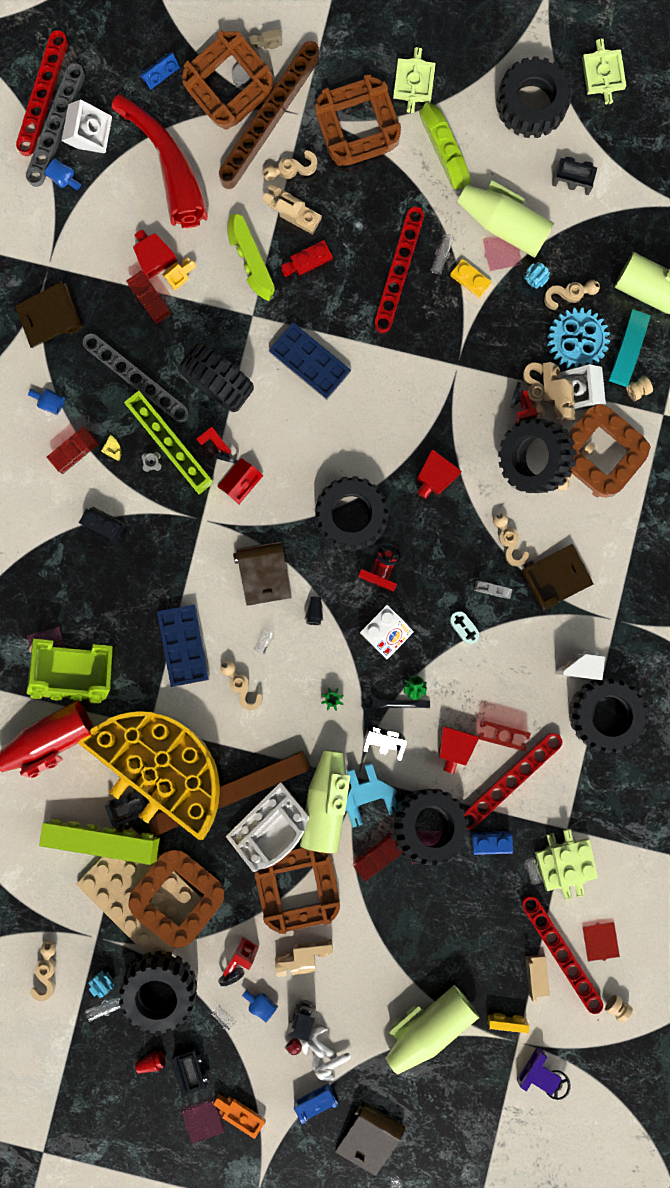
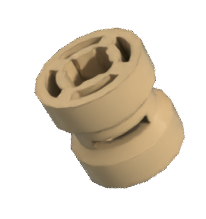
M646 376L638 378L636 382H630L626 387L633 401L639 400L642 395H648L653 392L652 384Z
M617 994L613 995L605 1005V1011L615 1015L616 1020L620 1023L627 1021L633 1011L632 1006L622 1002V998Z

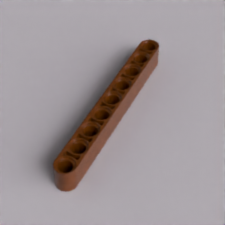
M307 41L303 44L221 166L219 178L224 188L232 189L237 185L318 64L319 47L316 42ZM312 52L314 55H307V53ZM297 68H304V70H302V71H298V70H296V69H297ZM288 83H293L294 85H293V86H287L286 84H288ZM278 98L284 99L281 102L276 101ZM269 113L273 114L272 117H266ZM257 129H263L261 133L255 132ZM247 144L253 145L251 148H245ZM238 159L243 161L240 164L234 163ZM226 175H232L231 179H224Z
M300 751L221 785L218 809L310 770L311 767L305 752ZM163 811L154 814L148 826L153 836H157L180 826V824Z

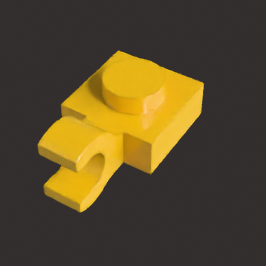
M187 257L181 262V265L177 262L174 263L162 275L172 289L177 290L189 279L186 274L193 270L196 265L192 259L190 260Z

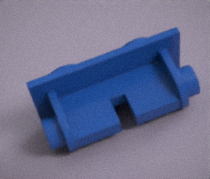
M165 53L163 57L156 61L155 66L152 64L145 70H142L140 77L151 90L180 67L173 53Z

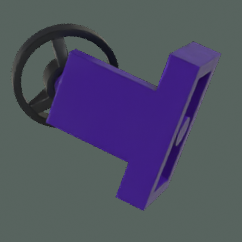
M536 1047L517 1078L520 1088L527 1092L530 1085L534 1084L545 1091L552 1099L561 1100L566 1098L571 1089L569 1077L560 1070L550 1071L544 1067L543 1064L547 1056L542 1049ZM555 1072L561 1073L566 1079L562 1080ZM567 1082L568 1088L566 1093L558 1098V1091Z

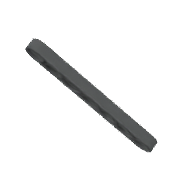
M77 63L70 64L65 71L26 171V179L34 187L41 186L46 179L45 170L53 160L63 135L68 104L76 101L85 79L84 71ZM79 70L80 75L73 78L71 77V72ZM72 87L74 91L72 94L66 95L64 94L65 88ZM60 104L67 105V109L64 112L57 110ZM59 121L60 127L52 129V122ZM52 138L54 140L53 144L49 147L45 146L44 141ZM39 156H46L47 160L45 163L39 164L37 162ZM39 173L40 178L37 181H32L30 179L31 175Z
M87 334L84 337L83 346L88 352L133 388L140 391L143 396L173 420L183 423L188 419L189 412L182 403L97 335ZM96 339L97 345L94 348H89L87 346L88 340ZM106 350L112 353L111 358L108 360L102 359V353ZM119 362L126 363V369L122 372L116 369ZM140 374V382H131L132 375ZM149 385H153L156 388L153 395L146 394V388ZM163 397H168L171 400L167 407H163L160 404ZM177 409L185 410L183 418L175 417Z

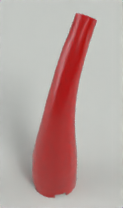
M118 94L112 102V110L136 124L148 136L158 151L170 223L173 226L176 223L181 224L182 228H193L199 226L202 219L207 221V208L201 187L178 144L155 118L131 100Z

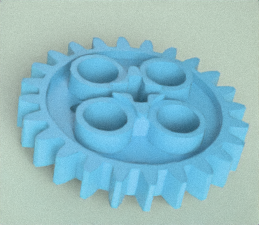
M573 308L571 313L566 310L564 316L560 314L558 320L555 319L553 321L554 326L549 328V331L552 333L547 336L551 341L548 342L547 346H553L550 353H556L553 358L554 360L561 359L559 365L565 362L567 369L570 365H573L574 369L578 368L579 365L582 367L589 364L593 365V363L597 364L599 358L602 359L605 356L603 352L608 350V347L605 345L610 343V340L605 338L610 335V332H604L608 326L601 325L604 320L603 318L600 320L596 319L598 313L591 316L590 309L587 313H584V309L581 308L579 313H577L576 308ZM566 326H572L574 332L567 331ZM585 328H591L593 334H587ZM564 344L571 345L572 351H567L564 348ZM583 346H588L591 349V353H586L583 350Z

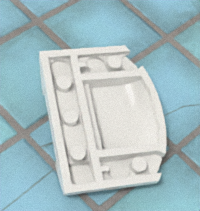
M280 782L226 838L249 868L255 872L274 865L295 847L306 829L310 816Z

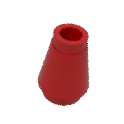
M154 1051L135 1062L136 1072L140 1074L161 1071L166 1065L163 1052Z

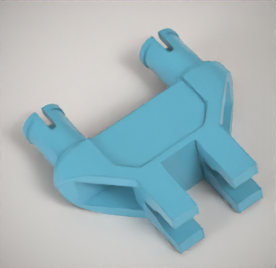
M372 763L365 764L369 780L360 783L354 768L347 770V774L350 775L351 787L348 792L345 811L348 812L352 827H357L355 818L359 826L364 824L358 808L362 804L382 798L385 801L388 815L393 813L392 806L397 811L395 807L398 804L395 797L397 790L376 777Z

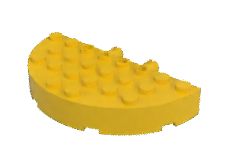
M129 712L111 717L100 725L95 726L90 730L93 736L89 735L78 742L80 746L118 775V781L108 791L111 795L113 794L115 798L119 799L124 790L130 785L148 799L149 803L141 814L138 815L141 819L143 818L145 822L149 823L157 810L160 809L198 840L205 838L214 822L220 796L219 776L209 749L190 728L161 714Z

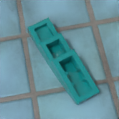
M632 309L627 327L623 332L620 347L615 356L609 381L625 387L628 386L651 315Z

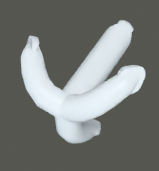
M318 1027L311 1031L309 1041L304 1040L302 1043V1051L305 1055L309 1054V1046L320 1058H323L324 1055L331 1060L337 1057L334 1051L315 1039L318 1034L328 1031V1028Z
M315 1053L312 1066L316 1076L320 1080L333 1081L335 1075L331 1074V1069L350 1060L351 1056L349 1053H344L319 1065L320 1057Z

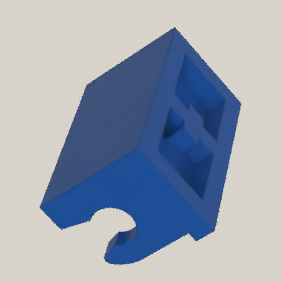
M328 1083L295 1100L293 1109L301 1124H304L307 1119L331 1107H337L338 1101Z

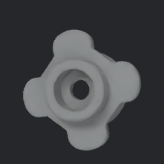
M158 452L153 454L144 453L142 455L143 470L145 472L150 470L159 471L162 466L159 462L161 456Z

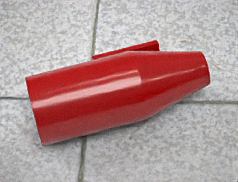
M75 701L25 727L0 749V771L6 772L21 768V771H19L20 775L27 778H35L45 769L56 767L59 762L63 761L59 753L75 746L81 739L89 735L93 736L90 730L94 727L84 707L78 701Z

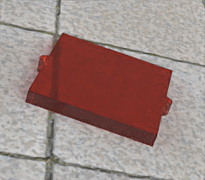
M597 922L596 925L582 927L588 962L596 960L606 961L609 958L620 957L614 922L604 924Z

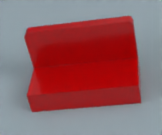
M240 458L238 464L233 466L217 487L240 505L263 475L253 465Z

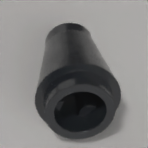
M310 597L304 618L308 625L318 626L323 621L320 597Z

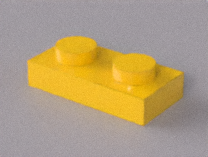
M463 259L450 274L452 278L479 299L492 284L488 278Z
M494 1013L493 1015H488L487 1019L490 1029L529 1033L530 1025L527 1019L522 1016L514 1015L512 1018L505 1017L501 1013Z

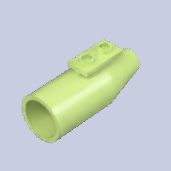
M493 180L487 190L466 185L457 202L486 231L534 258L537 256L555 224L522 205L525 200L524 198Z
M633 252L622 269L614 288L664 313L670 314V268L667 269Z
M324 750L308 787L305 812L310 818L300 841V847L324 853H337L339 851L350 775H345L343 752Z
M455 985L425 1010L422 1005L418 1008L414 1005L406 1012L408 1016L404 1020L399 1018L391 1025L393 1029L389 1033L396 1038L397 1042L386 1056V1061L396 1074H400L435 1057L479 1018L477 1011Z

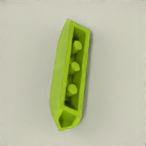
M426 102L419 112L423 126L453 189H463L471 183L464 158L440 109L436 105Z
M230 214L227 223L228 240L231 246H237L236 250L239 257H244L246 263L243 265L247 275L251 274L246 281L257 295L270 301L275 291L274 284L244 217L239 214Z

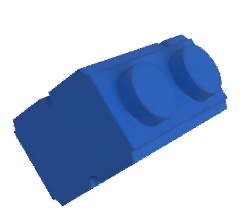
M509 830L470 833L471 851L474 855L513 853L512 833Z

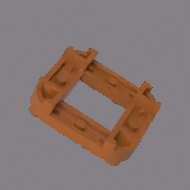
M222 30L217 33L218 38L191 63L187 61L184 64L182 83L212 122L227 130L242 121L270 95L274 88V80L267 64L262 61L240 32H223ZM232 55L253 81L225 106L204 80Z
M365 75L364 80L330 91L326 88L318 97L315 104L316 118L328 153L337 165L355 164L388 153L398 146L401 124L398 123L385 81L382 82L377 78L371 77V75ZM370 101L380 133L347 143L335 112Z
M598 404L588 409L569 431L570 436H568L574 439L575 445L572 446L573 449L577 450V455H574L573 460L576 461V465L571 468L572 474L593 491L592 495L597 498L613 497L620 492L646 461L651 448L642 434L612 409L603 404ZM598 427L603 429L627 450L626 454L608 476L579 452Z
M302 847L294 848L274 865L255 871L265 925L273 931L279 932V934H286L287 931L320 924L328 925L338 915L340 898L329 853L311 851ZM312 866L320 903L283 911L275 874Z
M170 850L158 858L157 862L154 863L133 889L129 897L128 906L132 915L165 943L172 947L183 948L194 941L219 909L224 899V890L218 879L186 853L179 850ZM173 871H176L204 894L180 926L149 902Z

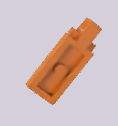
M217 1094L214 1099L213 1105L220 1109L219 1113L224 1120L250 1137L256 1138L266 1122L265 1118L234 1098H225Z

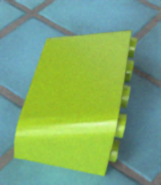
M33 639L27 694L31 698L41 699L42 697H50L52 700L66 698L73 702L90 700L91 703H101L102 700L106 699L110 691L112 646L93 644L91 650L52 647V640Z

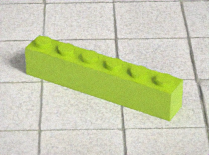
M137 391L124 402L199 495L214 483L140 391Z
M50 818V821L42 823L39 846L151 865L157 862L160 838L153 837L151 833L137 835L132 830L119 832L114 827L100 829L95 824L82 826L77 821L63 823L62 819Z

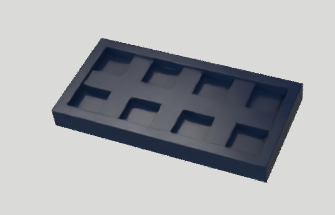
M294 322L291 323L269 349L271 355L326 400L329 399L351 372V369Z
M196 605L158 611L157 616L170 686L175 687L209 680Z

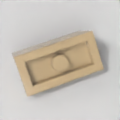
M545 955L525 956L529 996L533 1002H537V997L550 996Z

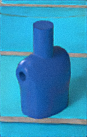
M53 159L45 170V176L54 181L60 188L70 185L77 191L80 189L81 184L73 179L74 171L70 167L62 164L57 159Z
M47 388L42 393L30 389L28 392V396L38 400V408L54 415L59 414L65 402V397Z
M246 989L242 994V997L250 1002L249 1012L258 1016L264 1022H267L278 1008V1005L264 993L254 996Z

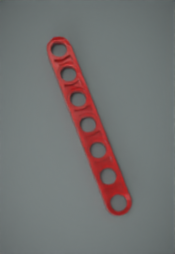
M53 31L49 36L19 131L16 147L23 156H31L35 151L68 47L67 38L62 31ZM58 37L64 39L60 45L54 44V40ZM57 55L58 59L56 62H49V57ZM46 72L53 74L49 80L43 79V75ZM40 90H46L47 94L45 97L40 98L37 96ZM35 107L41 108L39 115L32 114V110ZM29 125H35L36 129L34 132L28 133L26 131ZM24 142L30 143L28 150L21 149V145Z
M419 207L410 208L406 215L375 318L374 326L380 333L388 332L394 319L424 218L423 210ZM417 212L421 218L418 221H413L410 215ZM407 230H412L415 233V237L408 239L404 233ZM401 248H407L410 254L403 257L399 251ZM400 265L405 271L399 275L394 272V268ZM396 283L399 286V290L391 292L388 288L389 285ZM391 301L394 304L393 309L386 310L383 307L384 302ZM380 319L388 321L389 324L386 328L378 326Z
M556 733L547 734L465 810L466 814H464V817L466 815L474 817L473 823L466 825V829L476 827L562 746L561 736ZM552 736L558 739V744L555 747H550L548 744V739ZM538 749L544 752V757L541 760L534 758V752ZM524 762L530 765V770L527 773L520 771V765ZM510 775L516 778V783L513 786L506 784V778ZM496 788L502 791V796L499 799H494L491 795L492 791ZM480 802L488 804V809L485 812L478 811L477 806Z
M524 896L521 901L524 912L582 1003L590 1013H600L603 1009V1001L535 896ZM529 899L534 900L536 903L535 907L531 910L525 907V903ZM544 916L546 923L543 926H538L536 924L537 917ZM551 932L557 936L556 940L552 943L546 940V936ZM560 949L567 951V956L564 959L557 957V952ZM570 966L578 968L577 973L573 976L567 973ZM582 982L588 984V989L585 992L578 990V986ZM592 999L599 1001V1005L595 1009L589 1007V1001Z

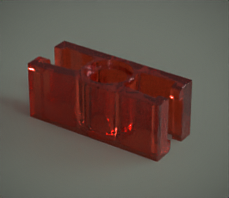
M142 270L126 280L128 286L155 324L171 315L168 306Z
M82 427L46 458L58 472L64 474L97 447L99 443L87 429Z
M481 719L480 727L488 725L494 727L495 731L493 737L484 736L482 732L478 733L479 740L524 752L527 751L525 743H521V746L512 743L514 734H521L526 737V740H529L530 732ZM506 730L508 738L501 741L499 734L501 731Z
M392 834L353 862V867L364 882L403 854L402 851H398L395 847L397 841L392 840Z

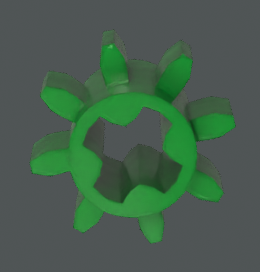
M411 676L409 681H404V694H407L413 700L420 699L421 695H426L427 682H423L420 676Z
M328 688L329 693L327 695L325 693L321 694L325 697L321 704L326 703L328 705L327 710L330 707H334L335 711H337V705H343L340 698L344 697V694L338 695V688L335 689V692H331V689ZM330 694L338 697L336 704L327 701Z

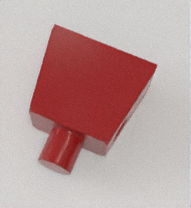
M144 230L135 233L134 236L138 243L133 246V249L147 280L178 262L174 252L156 233L147 236Z
M432 450L417 478L422 483L417 493L425 499L431 491L439 495L462 471Z
M442 725L438 756L446 760L443 771L454 774L457 763L466 766L479 737Z

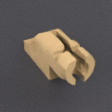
M270 184L268 186V189H270L269 194L265 192L262 201L270 208L278 211L281 218L313 234L322 216L305 207L303 201Z
M551 362L543 363L544 401L555 404L553 405L555 420H574L575 410L570 408L575 404L573 382L567 379L559 380L561 372L558 365Z
M332 940L294 944V955L287 953L275 956L276 977L286 976L287 969H290L292 975L315 971L314 955L326 957L330 955L329 953H333Z

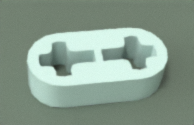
M455 612L451 615L450 624L461 639L467 644L476 643L479 640V632L467 615L463 612ZM456 615L464 618L462 620V623L465 625L463 628L460 624L454 623ZM467 628L469 632H475L473 635L474 640L466 639L467 633L464 629Z

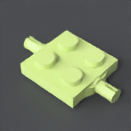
M604 39L596 40L597 51L592 54H584L582 62L587 95L604 94L605 104L607 105L613 103L611 92L624 90L626 81L621 50H605Z
M418 47L414 48V57L412 59L398 58L393 99L408 101V113H410L411 106V113L415 112V102L430 103L432 96L435 63L422 60V48H419L417 55Z
M571 829L563 830L565 842L559 846L551 847L558 884L560 887L574 885L576 896L582 897L585 896L583 884L598 878L589 839L573 840Z
M554 833L547 834L549 846L544 850L535 852L545 890L550 891L561 888L564 899L572 898L569 886L560 887L558 884L551 847L561 844L556 843Z

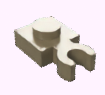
M280 28L262 32L260 36H249L250 46L253 50L263 46L264 49H275L282 46Z

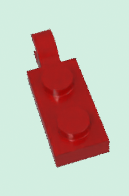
M323 240L291 256L292 262L282 265L281 270L285 277L295 271L300 276L332 260L333 256Z

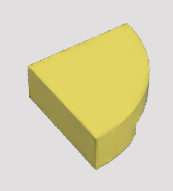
M110 435L101 452L119 461L121 457L120 444Z

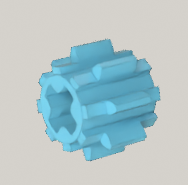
M537 262L527 269L524 278L532 287H543L549 279L550 272L542 263Z
M101 971L89 981L88 984L91 986L89 991L94 997L98 995L101 998L114 987L112 983L114 979L109 973L105 974Z

